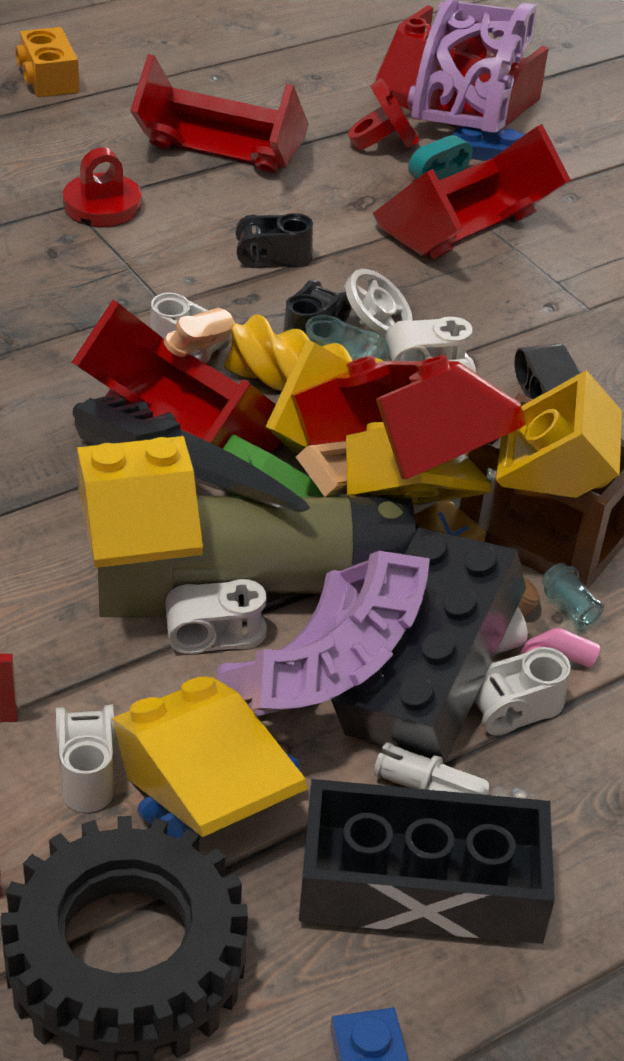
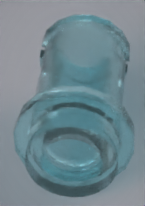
M558 563L551 567L542 578V584L545 586L544 594L550 599H556L579 627H584L585 624L588 626L600 617L604 610V604L597 600L578 579L579 571L575 567L567 566L565 563Z

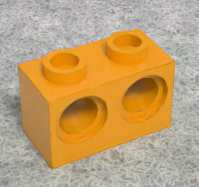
M62 27L20 31V45L15 46L16 61L18 67H23L25 83L32 85L36 96L44 97L79 93L78 58Z

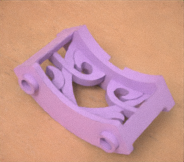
M460 0L441 2L424 48L416 86H412L409 91L408 107L412 108L411 119L479 128L482 131L494 133L502 129L506 123L508 104L514 82V76L508 74L512 63H520L527 46L532 42L537 4L522 3L517 9L460 2ZM493 32L494 39L497 37L502 38L498 40H493L489 37V33ZM481 35L484 47L496 55V57L476 62L468 70L465 77H463L453 63L449 51L462 41ZM438 64L440 65L442 71H437ZM486 73L491 78L487 82H481L479 76ZM436 89L443 90V94L440 96L441 105L448 103L454 95V90L456 91L457 97L450 112L429 109L431 95ZM465 102L484 114L483 117L461 114Z
M377 551L371 553L369 560L341 571L333 570L328 572L325 577L321 598L314 614L304 629L289 644L280 650L263 649L257 651L254 661L220 664L217 667L216 679L236 690L256 716L325 702L353 686L360 685L393 655L391 651L399 642L405 629L411 628L423 599L430 559Z

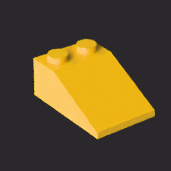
M202 676L184 682L181 685V689L161 698L149 697L133 703L129 711L112 717L127 779L201 837L207 836L308 789L305 777L241 695L214 677Z

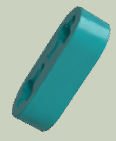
M449 135L424 145L412 155L408 166L409 173L418 179L425 172L433 169L438 180L447 178L463 171L468 166L473 155V147L470 143L456 135Z

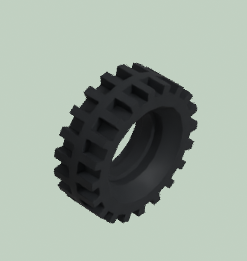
M117 816V829L99 831L96 821L93 820L81 824L82 838L73 842H69L62 833L56 835L49 840L50 857L44 861L31 854L23 863L25 884L11 881L6 892L8 913H1V934L8 989L12 988L14 1009L20 1020L29 1015L32 1017L34 1037L43 1045L55 1035L62 1039L63 1057L72 1061H78L84 1049L98 1052L99 1061H116L117 1055L136 1054L138 1061H154V1050L168 1045L176 1058L190 1052V1033L195 1029H199L209 1038L219 1028L220 1008L233 1009L238 999L239 979H244L248 910L247 904H241L242 883L237 873L225 877V856L217 848L203 855L199 852V834L187 829L180 839L168 835V821L154 818L150 830L132 828V816ZM137 892L159 898L175 909L184 922L185 935L180 947L166 961L143 971L112 973L90 967L72 953L66 942V930L72 917L86 904L109 894Z

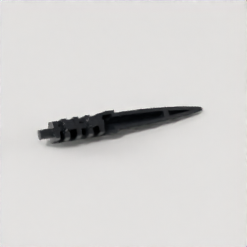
M109 395L96 399L89 398L83 403L76 404L72 410V415L75 418L74 425L79 437L91 444H114L152 440L158 437L184 436L194 470L195 482L236 496L291 511L304 512L310 509L304 499L265 472L234 454L181 430L180 423L176 422L172 413L168 412L153 417V412L149 410L144 401L126 405L125 399H115V397Z

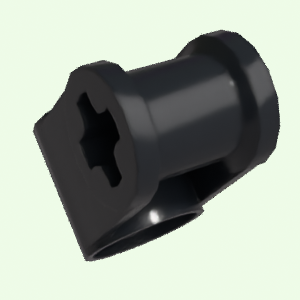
M301 213L285 215L253 214L243 217L236 225L235 234L239 241L236 248L237 257L247 267L288 266L296 268L308 265L312 261L313 221L307 215ZM253 225L256 226V233L252 234ZM252 248L256 249V257H253Z
M310 279L301 290L287 299L283 332L290 329H300L304 331L310 341L320 345L336 329L341 328L350 315L352 306L346 292L336 293L322 287L320 281Z

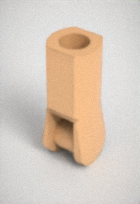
M215 308L195 314L194 316H184L177 321V330L166 335L164 344L171 353L180 357L186 356L200 348L226 341L231 335V329L235 322L231 314L222 308Z

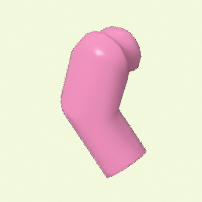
M553 628L527 640L521 651V654H524L534 648H553L562 652L568 660L591 668L600 653V645L563 628Z

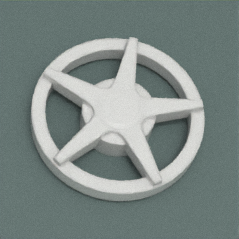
M359 269L347 279L344 288H346L350 305L361 319L359 321L360 324L365 323L373 331L385 337L387 330L395 324L391 317L393 314L401 315L402 321H413L406 299L398 288L383 275L370 269ZM357 279L368 280V291L356 284Z

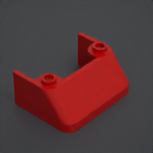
M429 5L398 25L375 78V82L379 79H384L400 107L411 111L412 108L408 107V95L410 88L416 86L422 55L431 30L433 7ZM542 45L527 58L522 57L520 63H512L508 75L514 76V82L508 104L506 123L503 128L540 100L548 47ZM455 48L449 51L453 63L463 77H465L468 70L476 62L483 60V58ZM438 64L437 71H442L440 65ZM486 73L479 76L481 82H487L491 78ZM436 89L431 95L429 109L450 112L457 97L456 91L454 90V95L448 103L441 105L440 96L443 94V90ZM466 102L461 114L483 117L484 115Z
M147 54L130 109L131 114L144 134L149 137V142L156 147L170 149L171 146L252 163L258 169L270 173L277 172V169L286 168L304 141L309 126L294 85L286 83L278 110L174 88L155 55Z
M541 124L494 158L447 178L438 180L433 169L425 172L374 211L373 216L380 229L420 256L430 254L432 260L453 250L452 243L513 216L517 222L529 217L538 211L535 204L569 183L571 179L543 124Z
M114 300L111 301L71 362L110 388L105 396L111 395L115 399H125L126 405L144 401L149 410L153 412V417L170 412L174 415L176 422L180 423L181 430L222 449L232 434L269 453L284 444L266 428V424L276 405L274 402L244 379L238 384L191 354L180 357L171 353L166 348L162 336Z
M373 355L362 357L346 364L348 372L291 395L308 446L346 441V435L367 431V424L383 422L401 479L406 480L512 433L526 424L519 401L459 361H448L446 355L435 356L423 361L376 362Z

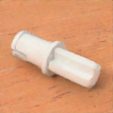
M391 743L384 744L382 752L387 754L379 753L375 763V777L386 779L408 788L488 795L489 783L485 779L444 765L442 757L433 756L429 759L396 747Z

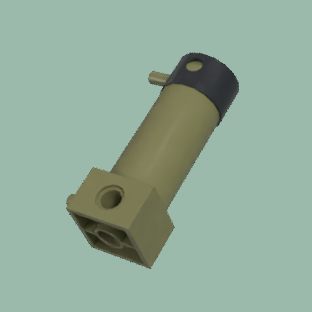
M348 494L347 497H301L307 502L310 509L304 512H296L240 496H197L203 555L99 567V617H166V596L172 589L184 584L200 585L247 579L258 582L264 587L266 594H322L326 574L330 571H341L369 560L371 553L377 551L405 555L417 531L412 498L409 495Z

